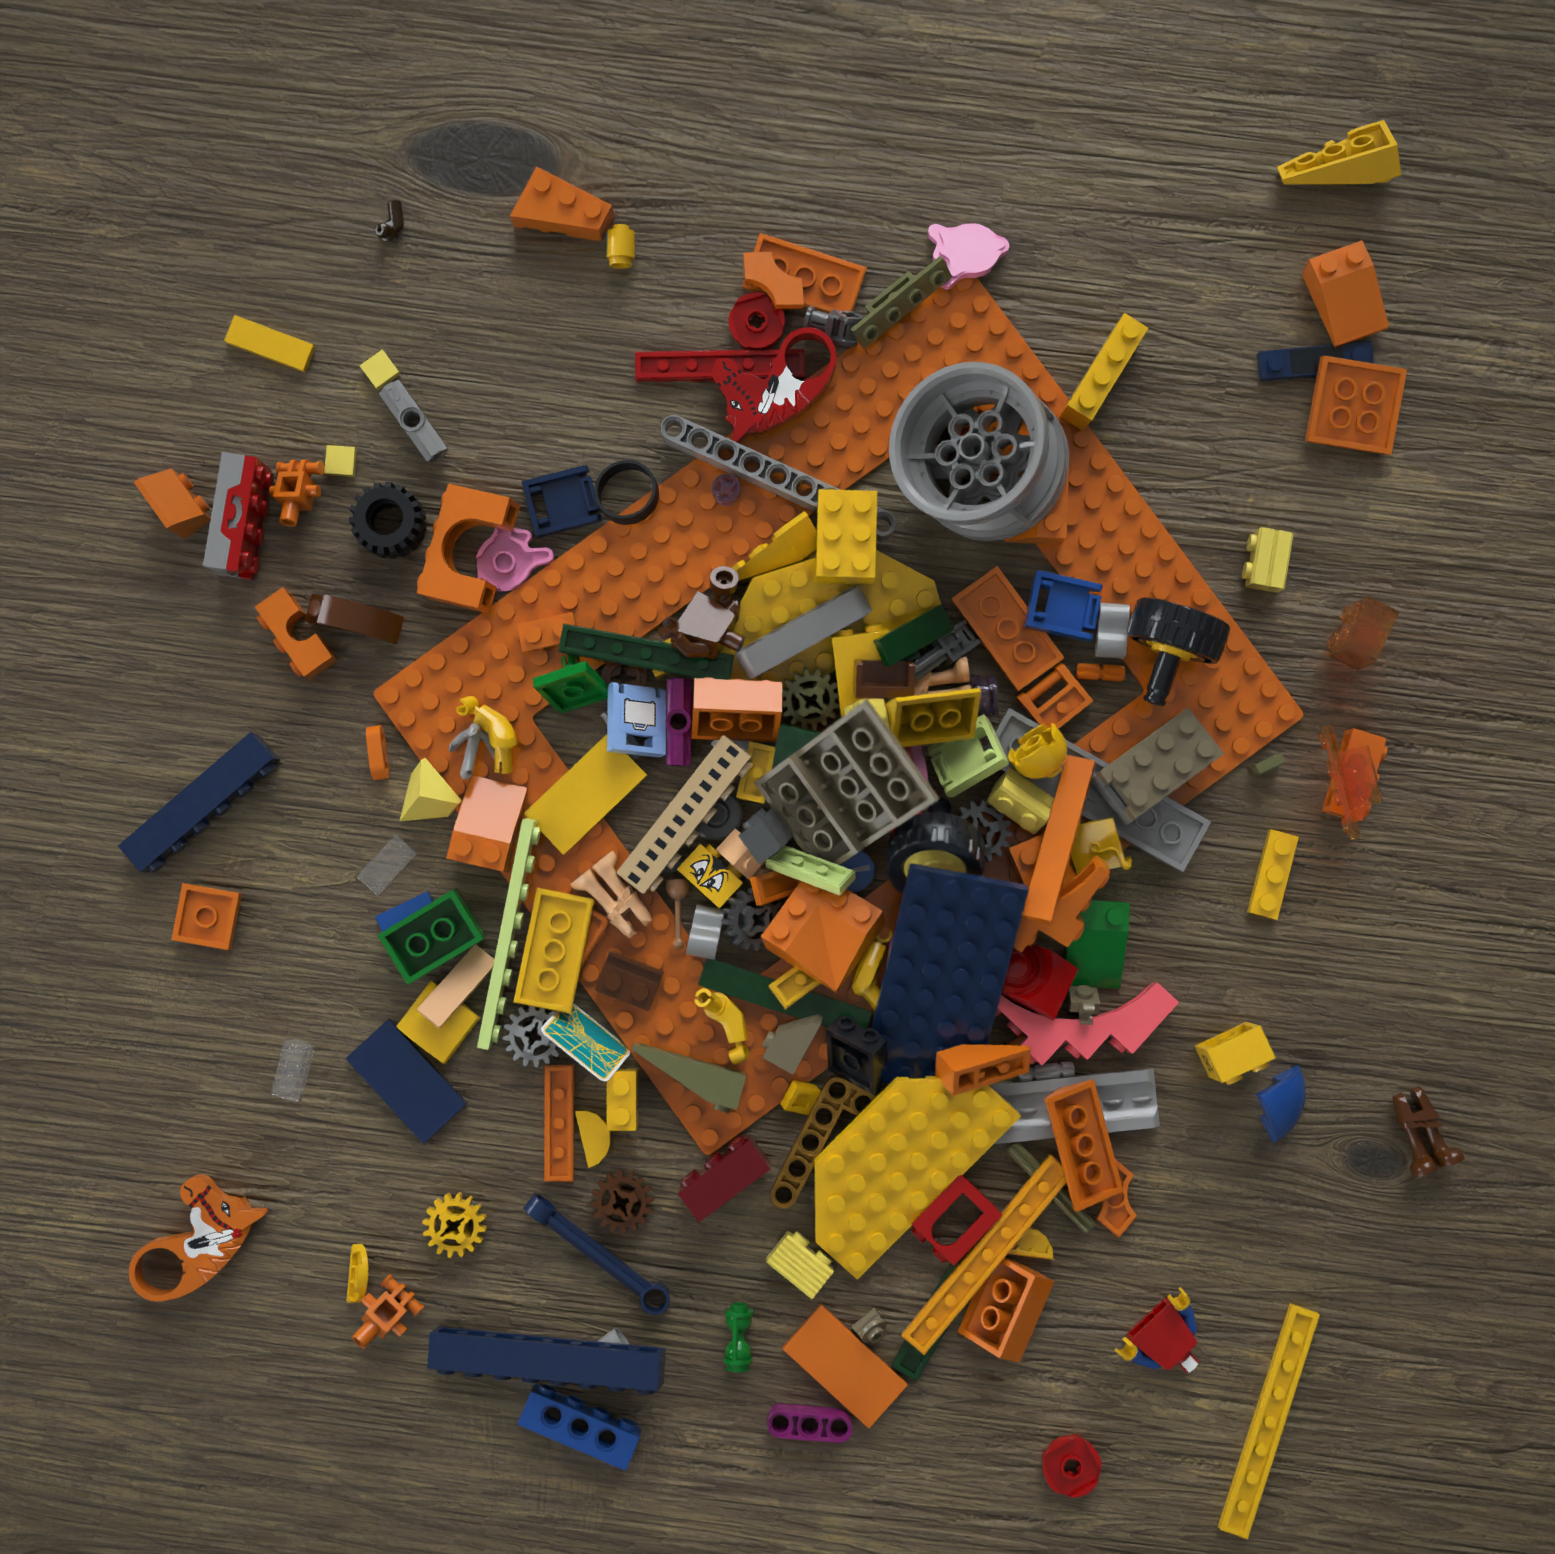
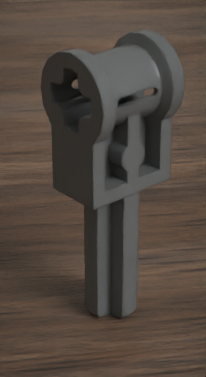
M966 619L955 625L953 631L932 642L931 645L934 648L914 661L915 681L943 662L947 667L950 666L957 659L963 657L982 643L980 639L974 637L966 626L968 623Z

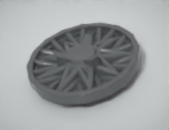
M733 793L725 801L720 798L714 806L717 812L707 824L702 821L696 831L700 833V836L708 840L719 841L726 839L735 828L738 830L742 822L743 812L741 803Z

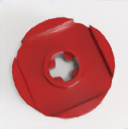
M752 292L745 294L735 302L729 314V330L733 339L744 350L768 349L782 338L785 327L783 309H774L772 299L764 293ZM757 315L759 319L764 318L765 322L761 324L760 328L750 326L749 323L752 322V316Z
M1078 1434L1065 1435L1053 1440L1047 1449L1043 1451L1042 1472L1053 1491L1058 1494L1061 1493L1069 1495V1497L1078 1498L1090 1493L1096 1487L1102 1464L1098 1452L1089 1441L1083 1439ZM1070 1459L1072 1461H1079V1464L1076 1465L1077 1471L1075 1473H1072L1070 1470L1064 1471V1467L1067 1465L1066 1462Z

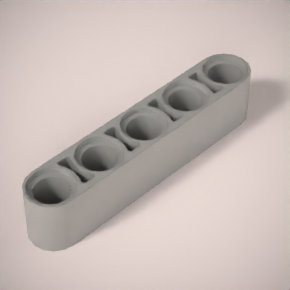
M855 585L746 645L739 652H736L735 655L748 679L754 678L872 612V608L861 587Z

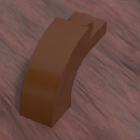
M316 594L311 595L305 617V622L335 628L392 644L398 643L404 621L403 616L376 607L329 595L321 596Z

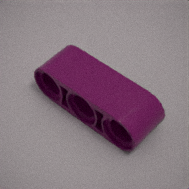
M781 1403L772 1406L767 1415L768 1430L770 1434L777 1438L841 1443L848 1440L852 1434L851 1417L846 1410L841 1408ZM777 1415H783L788 1419V1422L784 1426H777L772 1420ZM811 1417L817 1420V1425L808 1429L802 1425V1421ZM835 1420H843L847 1425L843 1430L836 1431L831 1427V1424Z

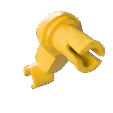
M473 696L460 699V702L464 703V705L456 707L457 713L461 716L473 713L475 715L474 723L478 724L488 733L490 745L495 749L494 771L500 773L502 768V774L511 773L513 771L512 749L517 745V740L508 719L485 704L479 708V703Z
M891 930L885 940L881 939L879 934L877 935L876 941L872 942L860 959L853 978L852 988L855 995H862L874 1011L880 991L875 983L877 982V974L887 950L884 943L890 941L893 935Z
M705 988L697 991L695 997L701 999V1001L694 999L696 1005L704 1008L707 1016L722 1024L728 1043H735L736 1048L729 1050L731 1062L736 1065L747 1060L750 1052L747 1046L743 1044V1041L748 1039L744 1014L723 993H712Z

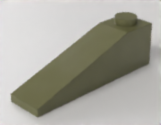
M635 1042L633 1044L632 1050L706 1101L713 1103L714 1109L730 1113L731 1109L737 1110L747 1073Z

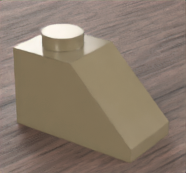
M816 1014L779 1024L775 1033L768 1032L762 1044V1047L766 1048L762 1058L794 1074L818 1031L823 1016Z

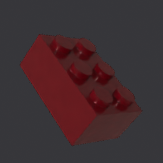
M742 1134L728 1144V1151L722 1155L719 1151L705 1161L703 1165L705 1168L699 1172L694 1169L681 1179L678 1195L698 1223L770 1170L771 1161L751 1134L747 1137H744Z

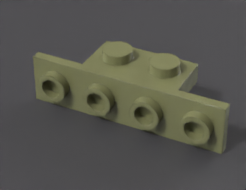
M941 256L916 276L909 271L906 272L865 306L868 315L851 328L863 349L952 278Z

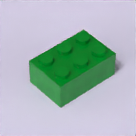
M458 888L449 891L377 935L407 985L487 937Z

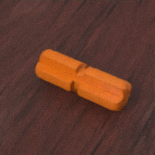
M1079 663L1076 666L1075 674L1077 679L1097 680L1101 678L1103 681H1123L1125 678V666L1103 664L1100 667L1099 664Z

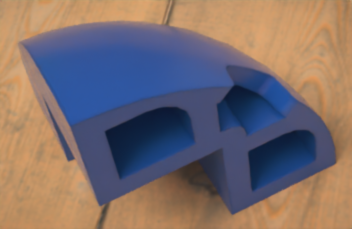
M1299 1065L1272 1077L1275 1084L1255 1094L1265 1113L1259 1117L1273 1143L1285 1137L1295 1127L1302 1115L1306 1099V1086Z

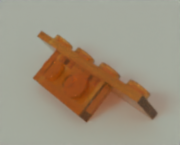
M1332 724L1321 726L1323 732L1319 733L1320 743L1323 750H1328L1330 761L1326 762L1330 778L1335 777L1338 788L1334 789L1335 800L1338 806L1343 807L1345 817L1341 818L1344 833L1350 834L1351 840L1361 837L1354 809L1383 802L1369 745L1339 752Z

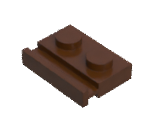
M610 950L595 991L649 1011L664 971Z

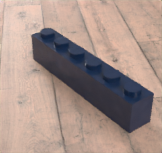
M250 732L120 843L118 847L139 872L154 873L166 864L165 859L171 853L177 854L189 844L187 840L192 835H199L211 825L209 821L213 817L226 813L232 807L231 802L235 798L247 795L254 788L253 783L260 777L265 778L276 769L275 764L280 759L259 734Z

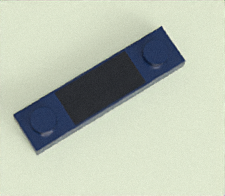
M1372 341L1348 343L1337 348L1334 345L1259 351L1257 353L1259 382L1317 377L1320 357L1323 355L1374 364Z

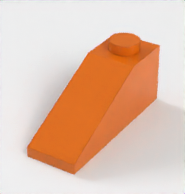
M962 1044L936 1053L935 1076L940 1078L945 1088L952 1096L1028 1073L1031 1048L1020 1045Z

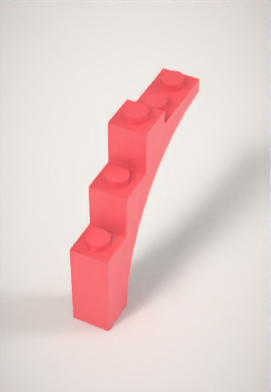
M1152 982L1135 998L1120 1007L1097 1016H1092V1025L1080 1024L1079 1018H1055L1052 1021L1043 1015L1032 1013L1010 1002L1002 995L1000 996L995 1016L998 1017L999 1014L1004 1016L1009 1021L1006 1026L1018 1037L1021 1034L1025 1035L1018 1045L1031 1048V1065L1036 1062L1043 1066L1063 1042L1067 1043L1064 1047L1065 1050L1075 1059L1081 1056L1083 1059L1088 1060L1109 1036L1112 1038L1109 1043L1121 1054L1124 1051L1133 1054L1179 1002L1158 982Z

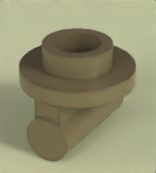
M872 1308L852 1325V1328L864 1343L878 1342L885 1335L887 1324L875 1308Z

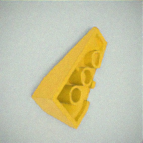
M1382 120L1347 132L1348 138L1336 144L1335 141L1331 140L1324 144L1322 151L1316 154L1307 152L1278 166L1277 169L1283 185L1385 183L1394 177L1401 176L1398 144L1385 121Z

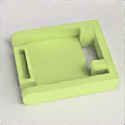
M984 714L977 718L973 739L935 743L927 749L932 757L930 760L939 781L945 788L946 796L950 798L955 797L1009 765L993 726ZM987 736L993 750L988 749L985 751L980 739Z

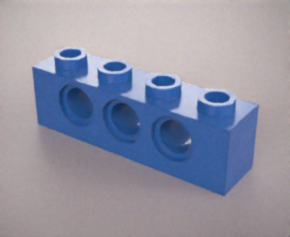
M534 1384L517 1425L626 1471L642 1430L637 1428V1424L627 1418L616 1419L610 1416L609 1411L596 1406L594 1409L588 1407L576 1396H562L556 1393L557 1390L550 1385L540 1384L539 1386ZM549 1407L558 1408L561 1412V1417H550L547 1409ZM578 1418L584 1419L589 1427L584 1430L577 1429L573 1421ZM604 1430H610L615 1434L616 1438L612 1441H605L600 1433Z

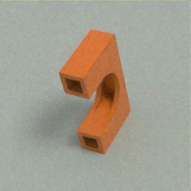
M448 484L446 492L443 493L441 498L442 507L439 517L433 525L434 534L431 545L425 553L426 562L424 569L418 577L417 594L429 600L489 614L497 587L486 580L461 575L454 565V547L459 537L472 527L488 526L513 532L520 504L510 497Z

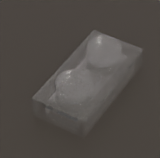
M291 1038L284 1039L271 1096L296 1102L302 1100L315 1044Z

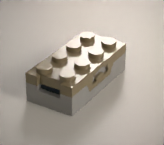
M1186 708L1102 769L1092 778L1091 782L1123 824L1127 826L1224 753L1191 710Z

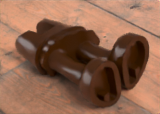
M1420 1086L1410 1089L1412 1100L1417 1109L1415 1113H1412L1402 1093L1392 1097L1396 1121L1400 1123L1401 1129L1405 1130L1411 1146L1413 1161L1410 1165V1172L1412 1177L1431 1174L1437 1170V1166H1451L1465 1159L1462 1151L1457 1148L1448 1147L1445 1144L1438 1127L1443 1125L1437 1119L1440 1116L1436 1113L1427 1094ZM1419 1127H1423L1424 1132L1426 1134L1432 1151L1433 1159L1427 1152V1149L1424 1145V1142L1419 1131Z

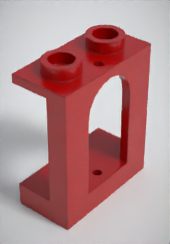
M959 1175L911 1223L914 1226L911 1232L922 1243L928 1240L935 1247L932 1252L940 1261L945 1263L948 1260L954 1266L1002 1216V1213L964 1175ZM964 1193L983 1213L957 1241L951 1245H941L932 1236V1226L948 1207Z

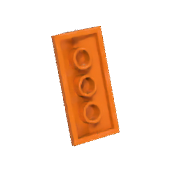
M1090 1079L1064 1086L1044 1098L1074 1211H1081L1123 1192L1095 1081Z

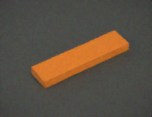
M545 1064L544 1182H574L575 1064Z

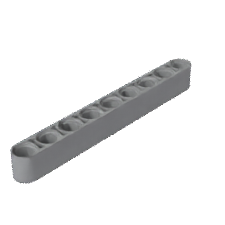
M670 415L661 423L663 440L669 446L817 513L819 489L840 490L680 416ZM676 425L682 429L680 435L676 437L667 434V430L671 426ZM699 437L705 438L708 441L706 447L701 449L695 448L692 444ZM723 449H729L733 451L734 456L732 459L725 461L720 459L718 454ZM749 461H756L759 463L760 468L758 471L751 473L745 470L744 466ZM779 472L786 477V480L782 484H774L770 477L774 473ZM805 484L810 486L812 492L808 496H800L796 491L797 487ZM877 507V521H887L890 529L886 532L876 530V540L886 541L892 536L896 521L890 512Z

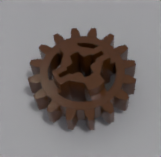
M622 1169L618 1170L615 1177L611 1172H608L606 1174L608 1181L599 1179L597 1182L601 1189L592 1190L591 1194L597 1197V1199L591 1201L590 1206L597 1207L598 1209L594 1212L593 1217L598 1218L601 1216L600 1227H604L607 1223L611 1225L610 1233H613L616 1227H619L623 1235L629 1226L635 1232L638 1229V1221L642 1224L647 1222L643 1214L652 1213L653 1209L647 1206V1204L653 1202L654 1197L647 1196L646 1194L651 1190V1186L646 1185L643 1187L644 1177L640 1176L636 1180L633 1178V1170L629 1172L628 1176L624 1175ZM621 1182L628 1183L634 1186L635 1188H625L622 1186ZM609 1188L611 1198L603 1204L604 1192ZM618 1195L622 1199H629L625 1208L622 1204H616ZM641 1199L640 1211L635 1215L633 1205ZM610 1215H619L623 1220L614 1219Z

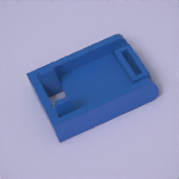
M1037 570L1033 577L1024 628L1091 642L1093 634L1082 632V629L1088 631L1095 630L1101 596L1089 594V591L1101 592L1103 585ZM1039 588L1048 590L1044 613L1035 612Z

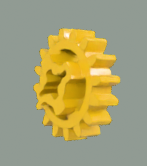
M458 1192L455 1199L452 1198L450 1193L444 1195V1202L437 1198L434 1201L436 1208L429 1207L426 1210L431 1217L425 1218L422 1221V1224L429 1226L423 1232V1236L431 1235L432 1238L428 1246L437 1244L439 1246L437 1254L447 1250L448 1258H451L455 1251L458 1252L460 1257H463L466 1251L465 1248L473 1252L476 1249L474 1242L481 1243L484 1239L479 1232L487 1230V1226L481 1224V1221L487 1217L486 1214L478 1213L482 1205L479 1203L473 1206L471 1204L473 1196L463 1200L462 1192ZM452 1206H459L464 1208L465 1210L457 1211L454 1210ZM438 1215L439 1219L441 1220V1228L439 1231H437L436 1227ZM464 1218L458 1228L450 1229L446 1232L452 1222ZM471 1219H473L474 1223L472 1235L470 1234L471 1231L468 1229L469 1221ZM445 1239L456 1240L458 1244L449 1243Z

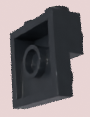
M840 1015L826 1028L828 1070L875 1095L882 1089L881 1067L888 1061L887 1040L879 1035L877 1030L872 1028L865 1029L856 1023L854 1018Z

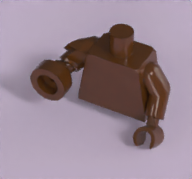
M720 566L712 570L709 586L716 594V601L697 591L678 621L673 617H667L662 621L663 627L658 630L660 638H671V647L678 649L687 658L716 659L724 646L739 652L744 644L745 636L734 632V626L739 620L741 607L737 599L732 597V594L738 588L739 576L737 572L728 566Z

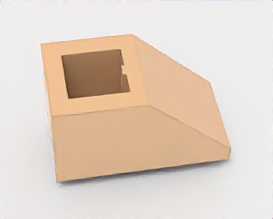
M735 828L716 850L749 881L752 876L770 871V869L766 868V861L760 864L756 861L739 838L741 833Z

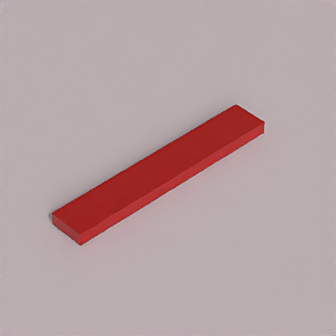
M779 349L635 352L636 382L714 381L712 375L713 367L723 358L734 360L742 373H750L760 379H766ZM790 349L786 356V365L796 379H805L804 349Z

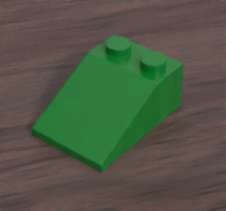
M1092 900L1089 907L1084 912H1080L1085 924L1083 933L1078 940L1072 941L1068 948L1064 946L1063 958L1078 968L1071 986L1087 985L1090 987L1120 989L1129 930L1130 903Z

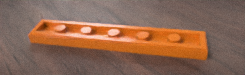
M1066 756L1022 913L1024 919L1047 924L1053 923L1096 766L1095 760Z

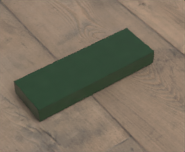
M940 604L873 640L884 667H888L954 629L943 604Z

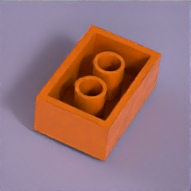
M711 677L694 678L691 739L720 740L723 735H727L733 741L777 742L782 715V682H773L771 680L745 681L743 679L722 680Z

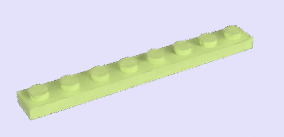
M522 819L477 1048L489 1050L494 1042L498 1043L501 1033V1026L497 1025L499 1014L503 1015L505 1012L507 998L503 997L505 986L509 987L513 972L512 969H508L510 958H515L518 948V941H514L516 929H521L524 913L520 912L521 902H526L530 885L525 884L527 873H532L535 863V856H531L533 844H538L541 828L537 827L538 820Z

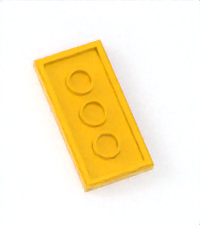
M606 734L524 814L528 818L538 820L537 827L541 828V832L565 855L648 775L627 754L607 752Z
M537 888L514 1003L572 1013L595 899Z

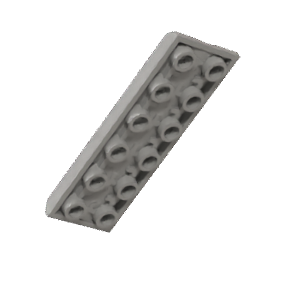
M1154 1068L1026 1082L990 1084L1021 1115L994 1144L1055 1138L1044 1098L1058 1088L1090 1079L1095 1081L1108 1133L1160 1127Z

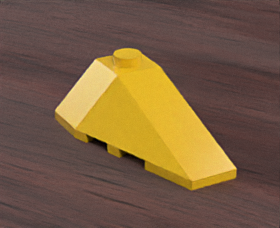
M805 511L777 530L772 538V543L769 545L767 543L761 544L752 550L753 552L748 556L750 558L749 561L741 560L731 567L739 576L738 585L750 582L754 576L816 557L817 530Z

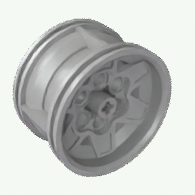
M964 362L934 372L920 382L906 397L897 412L891 429L889 440L890 464L894 478L903 494L924 513L965 538L978 541H998L1027 531L1049 513L1065 486L1069 469V446L1064 429L1058 418L1018 376L994 364ZM981 405H995L991 410L985 411L981 415L973 409ZM998 421V428L993 432H989V426ZM1023 421L1027 425L1030 436L1018 434ZM970 425L969 432L961 436L963 427ZM947 427L951 440L943 441L936 447L942 432ZM1012 444V452L1009 455L1003 456L1004 449ZM956 451L955 459L947 462L949 454ZM999 471L998 479L994 482H989L991 474ZM971 474L969 483L962 486L963 477ZM936 480H950L951 486L948 498L943 494ZM986 497L992 501L986 504H981Z

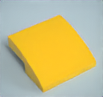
M431 980L396 1027L430 1055L446 1064L480 1017L463 1003L442 1028L438 1029L417 1011V1008L439 985Z

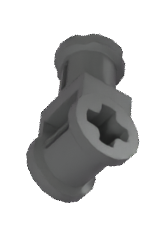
M809 306L804 318L803 328L819 329L826 333L836 344L853 347L857 346L858 341L851 328L861 321L863 316L856 312L836 309L826 313L815 310L814 306Z

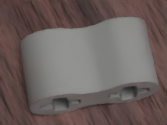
M1100 602L1097 618L1095 657L1125 658L1130 614L1129 605Z
M700 904L696 905L686 954L715 960L723 924L721 920L724 919L725 914L723 909Z

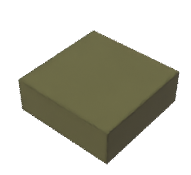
M1282 753L1275 754L1249 766V770L1252 776L1262 775L1283 765L1285 759Z

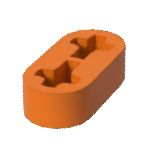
M383 726L366 727V742L372 779H388L389 762Z

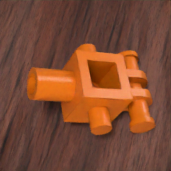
M290 460L289 463L278 462L276 464V473L278 475L276 485L270 486L269 494L282 506L279 519L282 525L295 527L300 511H312L314 498L321 495V487L314 483L311 475L317 474L322 476L324 474L325 467L322 461L311 463L309 460H301L300 462L298 460Z
M391 1274L380 1284L391 1295L385 1291L376 1299L368 1293L361 1300L368 1310L361 1319L365 1323L352 1336V1339L362 1349H365L377 1335L383 1339L391 1330L400 1338L408 1329L400 1322L407 1312L404 1307L409 1309L414 1317L425 1307L414 1298L415 1294L412 1291L408 1294L404 1290L406 1287L404 1283L399 1284L396 1282ZM396 1297L401 1301L400 1303L395 1300Z

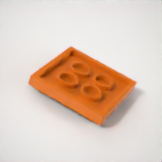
M1321 356L1305 442L1391 455L1407 369Z

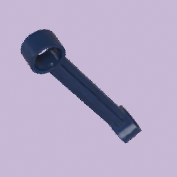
M538 1193L533 1194L523 1207L533 1219L542 1225L550 1227L641 1298V1306L645 1312L651 1315H659L666 1311L670 1302V1292L663 1283H649L559 1213L550 1201ZM651 1289H660L665 1294V1304L658 1308L648 1306L645 1302L646 1292Z

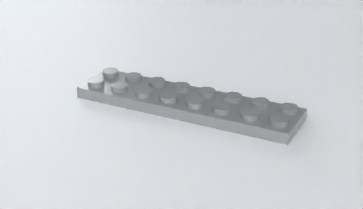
M1010 708L1006 711L995 731L1009 762V765L1000 769L1004 773L1010 767L1018 772L1009 761L1008 753L1011 748L1016 751L1020 746L1018 740L1027 732L1039 726V724ZM1066 740L1067 755L1095 760L1096 766L1093 777L1109 765ZM990 742L988 743L985 751L988 749L993 750ZM1062 770L1053 778H1025L1055 798ZM1092 782L1082 813V817L1089 821L1114 817L1119 838L1180 872H1184L1211 821L1166 796L1129 825L1125 826Z

